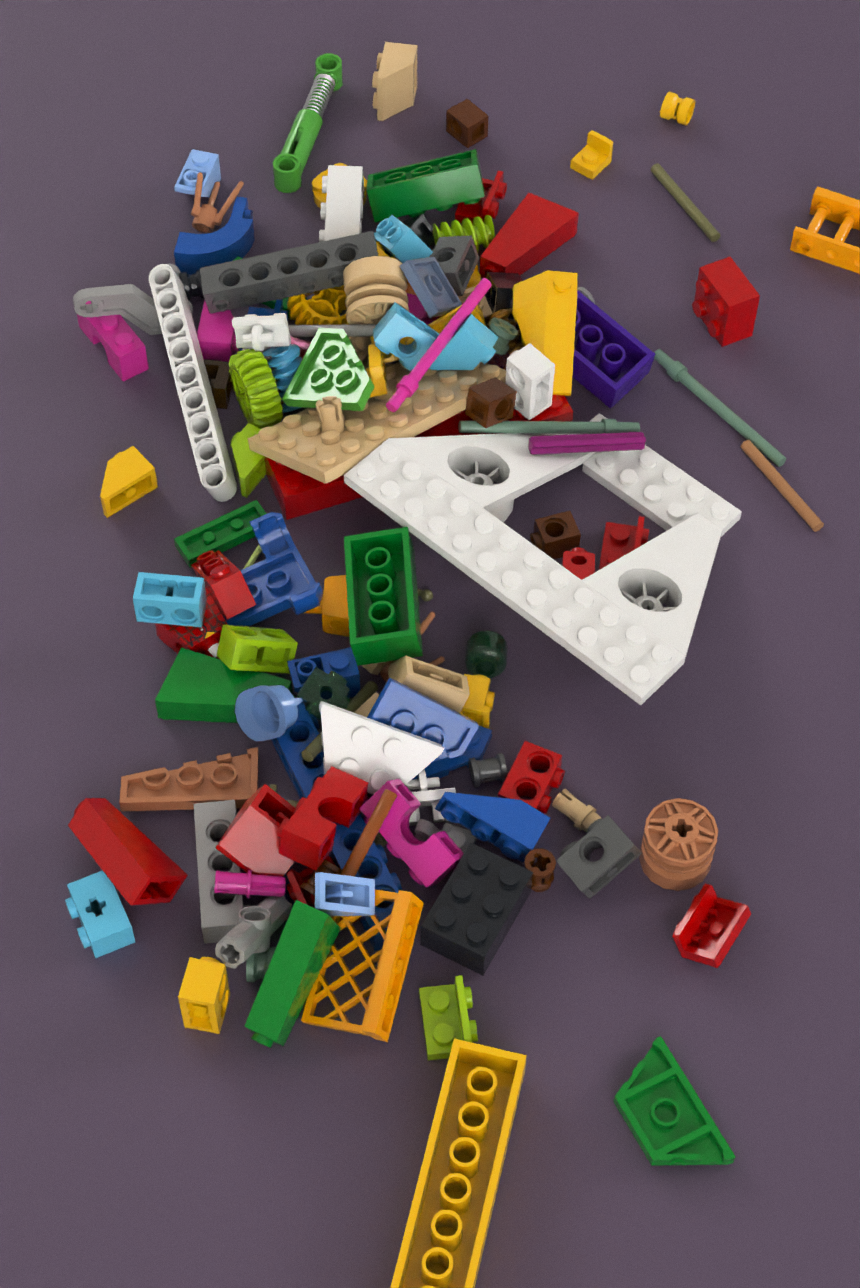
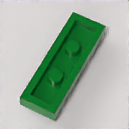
M255 500L174 538L175 547L189 568H191V564L197 562V557L207 551L213 550L216 552L219 550L222 553L254 538L255 535L250 521L267 513L259 502Z

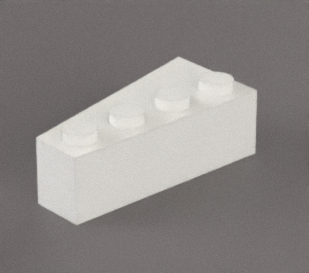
M328 165V176H322V193H327L326 203L321 202L320 216L321 220H325V230L320 229L319 242L362 233V220L360 219H363L365 191L363 166Z

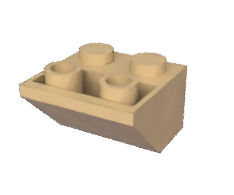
M385 42L383 53H378L377 69L379 71H374L372 87L377 88V92H374L373 109H377V120L384 121L414 105L417 91L418 45Z
M404 656L391 663L388 668L390 678L458 713L461 712L470 695L467 676L408 656Z

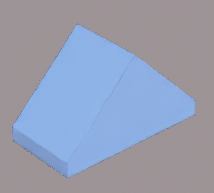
M317 872L315 873V909L330 916L375 915V879Z

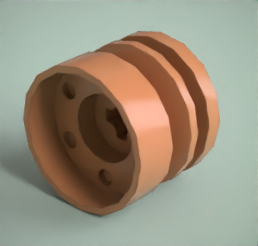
M681 798L666 800L652 809L646 818L640 850L642 854L639 857L642 870L651 882L664 889L675 891L691 889L703 882L710 871L718 837V827L712 814L695 801Z

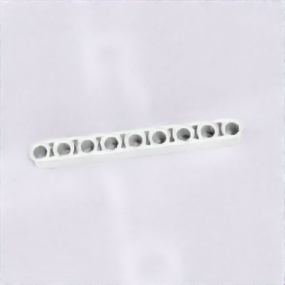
M160 264L150 271L149 283L200 481L215 500L220 502L228 501L235 495L237 484L185 288L171 266Z

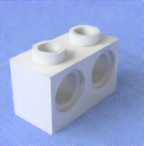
M530 343L520 350H515L507 358L505 384L517 391L514 408L528 420H531L552 406L555 364Z

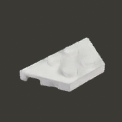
M323 701L319 704L322 725L321 739L324 752V774L327 773L331 766L369 782L368 793L375 794L387 781L400 779L405 785L408 784L444 750L442 744Z

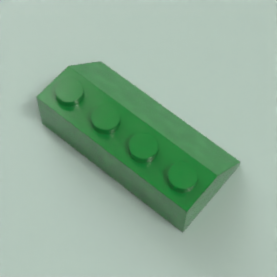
M476 149L369 174L367 179L366 191L374 222H380L391 215L397 219L405 215L415 217L435 208L437 211H444L452 208L453 204L464 202L466 205L479 202L480 198L485 197Z

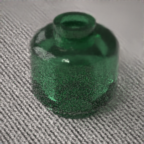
M489 630L474 633L468 639L465 650V664L469 672L473 675L480 674L488 678H494L505 670L508 659V646L504 637L497 632Z

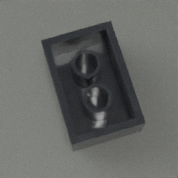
M470 843L421 925L420 945L483 976L531 893L533 872Z

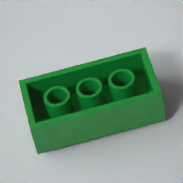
M408 527L344 536L349 637L357 666L394 661L404 656L411 658L423 656L415 550Z

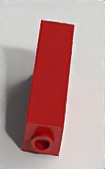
M528 192L480 256L479 274L481 278H486L487 272L518 273L522 275L576 235L579 212Z
M85 798L75 808L74 816L68 827L131 906L171 902L187 878L188 874L106 798Z

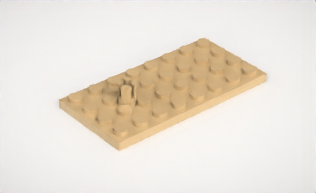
M397 362L390 367H386L388 394L370 397L363 411L342 410L340 398L336 396L322 398L323 401L318 400L316 402V408H307L297 414L286 416L282 422L272 427L261 429L258 434L248 438L249 448L260 455L327 484L351 470L388 438L415 437L465 410L469 387L495 377L505 383L506 370L499 368L497 365H490L488 363L484 365L482 362L474 370H431L429 368L418 382L419 387L412 397H407L396 412H391L386 408V403L396 392V385L402 377L409 375L411 372L402 366L400 362Z

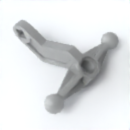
M167 263L180 279V269L178 266ZM133 284L86 288L76 292L73 296L74 310L79 316L99 317L120 314L149 335L162 334L154 299ZM188 301L193 318V306L191 302Z

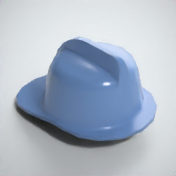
M260 685L245 690L238 695L235 702L237 722L241 730L254 741H266L280 737L285 733L286 729L297 721V705L302 702V698H294L292 693L282 685Z

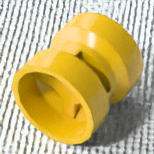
M669 91L663 100L660 117L667 120L675 119L677 123L687 126L694 112L695 100L688 97L684 99L679 98L678 94Z

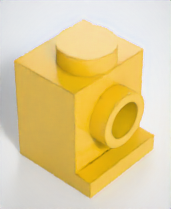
M464 674L467 676L470 695L460 714L476 721L479 726L489 729L490 712H492L495 692L489 691L491 680L487 676L480 674Z

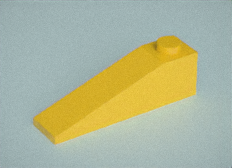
M547 270L514 284L512 314L515 322L518 323L523 346L529 343L532 344L555 364L553 395L571 396L578 273Z

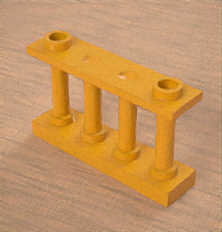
M817 186L809 212L814 217L807 230L795 227L790 250L860 274V248L844 243L852 228L860 231V200ZM825 219L841 224L834 239L818 234Z

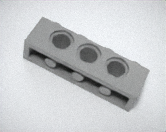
M235 800L193 804L201 928L204 944L219 942L238 924L239 911L244 907L251 906V904L244 905L243 895L214 893L215 876L218 869L229 868L228 872L242 873L239 866L215 848L218 844L215 840L224 835L237 815ZM222 899L233 900L231 903L226 905L218 903Z

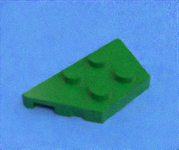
M661 1036L657 1037L643 1060L639 1061L632 1071L628 1081L619 1089L613 1101L651 1166L729 1165L733 1163L736 1158L733 1151Z

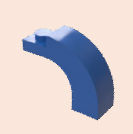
M236 197L228 223L215 232L207 234L179 233L174 250L175 265L178 266L180 272L193 274L202 267L230 262L237 256L243 258L249 252L255 237L253 211L248 210V199Z

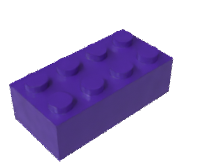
M577 290L572 377L611 409L650 372L656 354Z

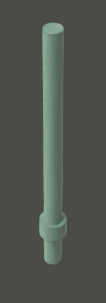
M661 349L654 352L656 354L654 360L667 370L669 377L675 382L680 381L745 439L750 440L776 466L781 467L785 463L787 458L692 377L687 372V367L680 361H674Z
M602 419L601 422L503 421L485 428L476 421H459L458 429L459 433L598 434L640 432L639 422H617L616 419Z

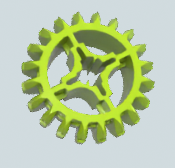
M245 349L230 356V380L233 384L236 400L248 423L260 429L272 427L280 423L283 416V407L278 392L279 388L264 355L260 351L256 352L254 349Z

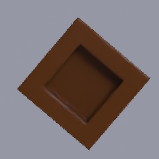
M465 99L446 110V132L463 146L469 148L488 137L489 116L470 100Z
M496 377L469 387L465 414L485 428L513 418L517 391Z
M570 510L534 520V532L530 533V541L552 559L562 558L563 552L580 547L581 533Z

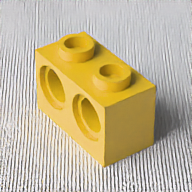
M189 957L178 995L184 1027L220 1034L230 998L226 965L212 957H202L200 959Z

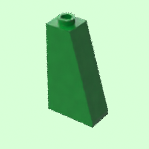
M181 648L155 699L158 718L164 720L238 723L235 714V702L240 693L260 685H282L293 695L292 681L264 672L230 670L218 658Z
M298 900L295 901L244 1025L251 1032H254L251 1037L252 1040L268 1048H271L273 1042L284 1047L341 929L329 914Z

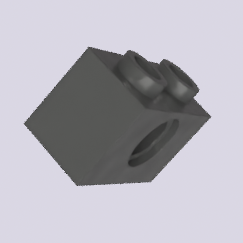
M472 235L439 237L430 257L434 256L457 296H463L479 261Z
M607 815L604 819L600 818L594 821L588 827L587 834L578 842L574 841L568 844L561 851V857L556 862L581 892L591 899L637 859L642 852L613 819ZM604 848L601 859L595 862L590 861V855L595 849Z

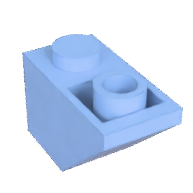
M192 149L175 184V192L195 195L197 174L201 172L203 174L201 197L210 198L215 182H220L221 180L219 154Z

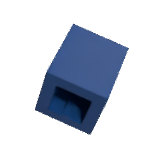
M351 647L287 661L293 687L297 693L326 702H333L354 697L360 691V674Z

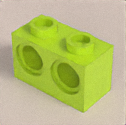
M223 625L216 656L230 670L290 674L287 661L294 660L298 643L283 629Z

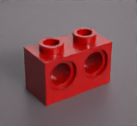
M524 741L498 793V798L522 800L546 815L552 801V797L549 795L553 788L558 789L564 778L565 770L561 769L562 755ZM535 769H541V770H544L545 772H543V773H537V772H535V771H533V770H535ZM521 796H529V797H531V798H533V799L524 800V799H521L520 797H521Z

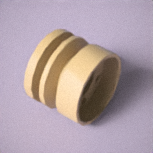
M371 256L353 261L345 267L343 280L344 291L347 296L345 305L347 308L346 319L348 324H378L394 302L409 312V300L405 292L407 289V278L400 268V265L403 264L402 262L387 256Z

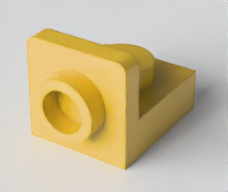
M591 130L587 136V145L571 159L570 168L593 180L611 163L613 141Z

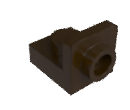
M205 359L204 364L216 408L227 409L233 389V384L230 380L229 362Z

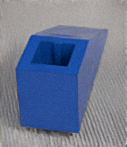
M445 792L435 807L449 822L459 823L470 830L477 839L490 842L500 848L501 852L508 858L518 859L521 862H524L526 855L534 849L550 820V817L524 801L517 799Z

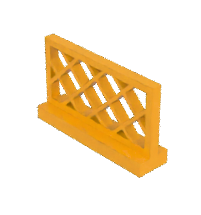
M375 889V907L383 901L394 902L392 912L382 921H379L376 915L370 916L375 925L360 936L352 923L361 916L333 917V920L341 928L340 931L348 927L354 940L340 950L333 944L307 997L301 1018L303 1023L366 1035L375 1040L388 1042L424 904L415 894L402 890L395 893ZM380 932L384 939L382 949L370 956L363 943ZM359 946L366 960L352 970H349L342 957ZM338 961L345 974L329 985L325 979L326 969ZM371 967L375 974L373 984L361 991L354 977ZM347 982H350L357 995L340 1006L333 992ZM329 996L335 1010L323 1018L314 1016L317 1003ZM359 1002L365 1008L362 1025L350 1023L345 1015L346 1011ZM340 1016L342 1021H337L335 1019Z

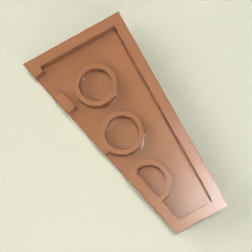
M258 747L247 749V754L231 757L230 753L216 756L217 760L197 764V760L186 762L179 769L170 771L163 767L121 776L120 810L121 812L194 810L193 804L225 800H235L236 808H241L258 790Z

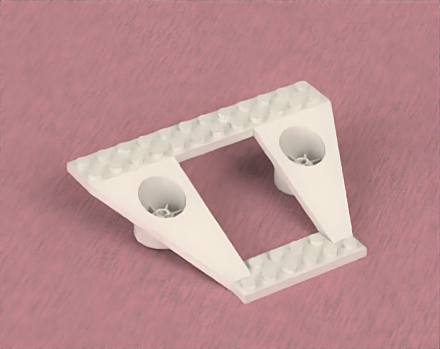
M599 413L590 422H601L602 419L607 418ZM501 433L388 438L344 474V483L402 527H408L410 533L639 705H642L684 664L720 538L740 520L742 513L738 508L646 445L642 450L540 455H532L528 449L529 438L532 436L573 434ZM583 464L582 471L666 530L664 533L583 580L503 523L513 510L515 498Z

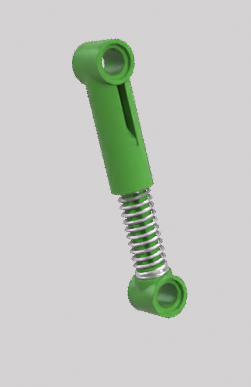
M326 53L316 59V74L303 109L296 115L280 155L273 160L274 185L280 192L292 193L301 187V176L322 127L324 111L332 92L340 89L343 83L342 60L338 55Z

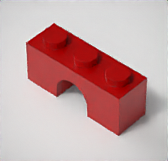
M331 766L323 778L319 776L315 780L308 797H302L299 800L290 819L285 818L282 821L277 833V837L281 838L278 854L317 870L333 849L337 826L333 822L348 828L361 812L359 808L365 803L369 782Z

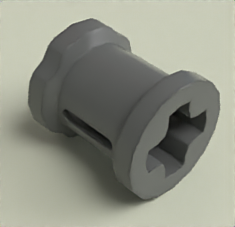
M498 753L496 757L476 760L474 757L468 759L470 777L474 788L480 787L482 783L498 780L504 782L508 775L503 753Z

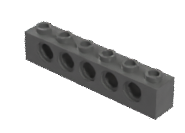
M369 231L200 268L202 290L209 313L224 312L239 307L343 286V272L346 266L364 257L379 256L374 232Z

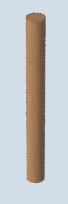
M750 440L744 441L740 448L814 532L819 531L824 525L820 518Z

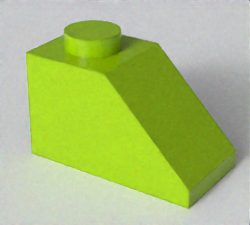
M247 423L241 432H237L233 436L230 444L241 495L246 498L266 475L265 457L250 450L248 438L258 434L261 429L250 423Z

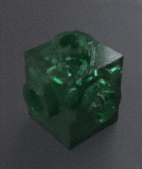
M315 667L297 694V698L301 697L302 701L307 704L305 710L321 720L319 712L321 701L345 710L351 702V699L347 697L350 689L345 686L348 681L332 670L327 674L318 667ZM328 691L333 696L330 699L325 700L321 698L320 695L321 693Z

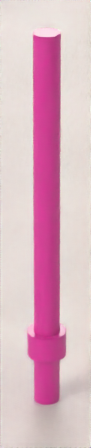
M481 279L409 375L402 377L396 385V392L386 403V408L389 411L396 412L407 397H412L419 387L418 382L491 288L492 284L488 279Z

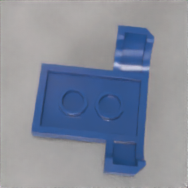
M270 512L250 521L265 559L240 571L257 605L228 620L223 615L227 625L249 627L289 608H292L295 615L298 616L319 606L323 597L321 585L319 582H315L295 546L282 514Z

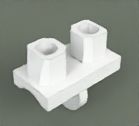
M274 313L271 316L249 314L244 317H233L231 321L235 330L237 349L253 348L257 352L263 351L264 347H285L291 344L285 313Z
M423 769L417 775L418 779L411 780L405 786L409 790L419 789V791L412 792V794L421 803L419 807L432 806L434 822H449L435 807L445 792L456 793V789L454 787L428 790V788L440 787L439 777L426 778V772ZM419 807L412 813L409 826L417 825L420 819Z

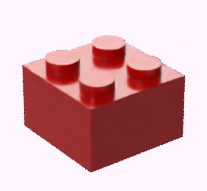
M731 257L700 267L692 307L695 315L701 318L707 326L709 334L716 338L721 347L752 336L760 295Z

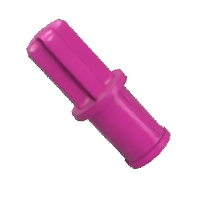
M248 870V873L216 871L214 893L246 895V898L249 899L250 895L282 897L285 894L286 880L282 876L252 874V870Z

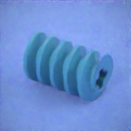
M295 344L285 347H271L262 353L264 356H271V359L267 360L270 368L274 367L272 374L278 380L276 385L281 391L279 392L281 401H283L282 398L302 361V358L299 356L300 348ZM285 402L282 403V413L302 408L288 407Z

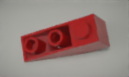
M213 550L207 551L197 557V562L191 564L196 575L204 578L205 587L227 620L257 605L241 571L219 550L216 552Z

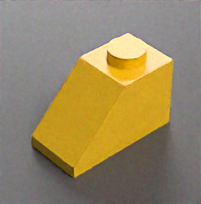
M134 446L117 453L107 462L100 493L103 513L107 518L158 487L155 467Z

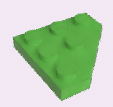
M318 328L282 399L288 407L316 408L318 400L323 401L322 398L336 396L341 399L342 410L363 411L375 386L344 329Z

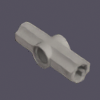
M268 896L257 906H248L241 909L238 913V924L216 944V956L220 958L226 967L236 969L253 953H261L270 948L271 935L288 919L292 910V904L285 899V896Z

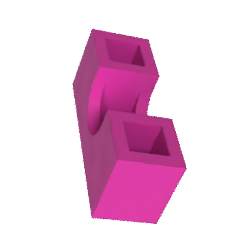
M77 314L81 330L93 345L99 342L102 343L107 354L108 364L123 382L149 369L144 343L120 314L99 317H82Z
M400 779L387 781L359 808L365 815L364 821L367 824L385 789L397 794L379 833L387 841L386 846L391 854L398 859H402L410 868L408 871L414 881L424 885L426 888L436 885L457 866L464 853L445 831L434 833L426 841H421L414 837L409 827V820L412 813L421 803Z

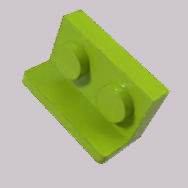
M462 975L455 976V984L419 988L428 1061L448 1059L454 1039L471 1043L478 1042L476 1021L469 1020L467 1010L473 1008L471 987H464Z

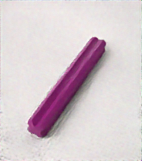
M642 432L532 436L529 438L528 449L532 455L642 450L645 448L646 437H644Z

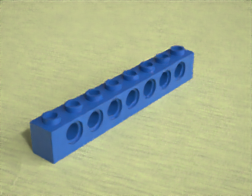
M303 701L297 705L298 718L295 724L286 729L282 736L270 739L299 799L302 797L307 798L311 793L315 780L319 776L323 778L325 775L323 750L311 762L305 761L302 757V751L319 734L317 731L319 724L313 710L307 711ZM297 739H305L303 742H295ZM311 765H318V766H319L318 768H315V769L307 768L308 766H311ZM360 814L349 828L333 822L337 826L333 849L328 856L334 860L336 866L341 870L344 868L352 852L347 848L356 845L366 826L364 817H361ZM373 841L355 877L373 874L376 876L373 878L375 879V889L395 893L402 890L397 874L395 872L390 873L386 866L388 859L382 845H375ZM383 901L390 904L387 908L375 907V915L379 921H382L391 914L394 902ZM370 916L360 917V922L365 932L375 925ZM379 932L369 939L374 951L382 949L384 939Z

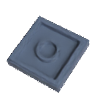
M434 256L407 260L400 265L401 270L430 318L445 315L462 305Z

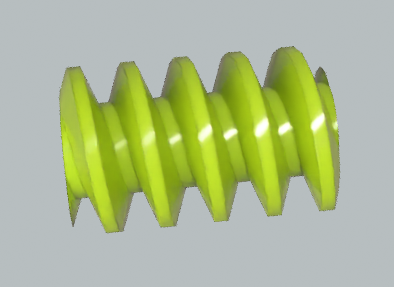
M485 215L484 221L479 216L474 217L473 223H471L469 218H465L462 221V225H460L458 220H453L450 227L447 222H441L439 229L435 223L433 224L435 246L439 237L472 235L478 253L480 244H483L484 249H486L495 237L494 224L490 215Z

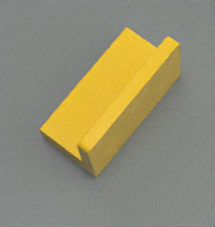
M375 344L368 345L369 368L366 371L375 386L370 397L388 394L387 374L382 351Z

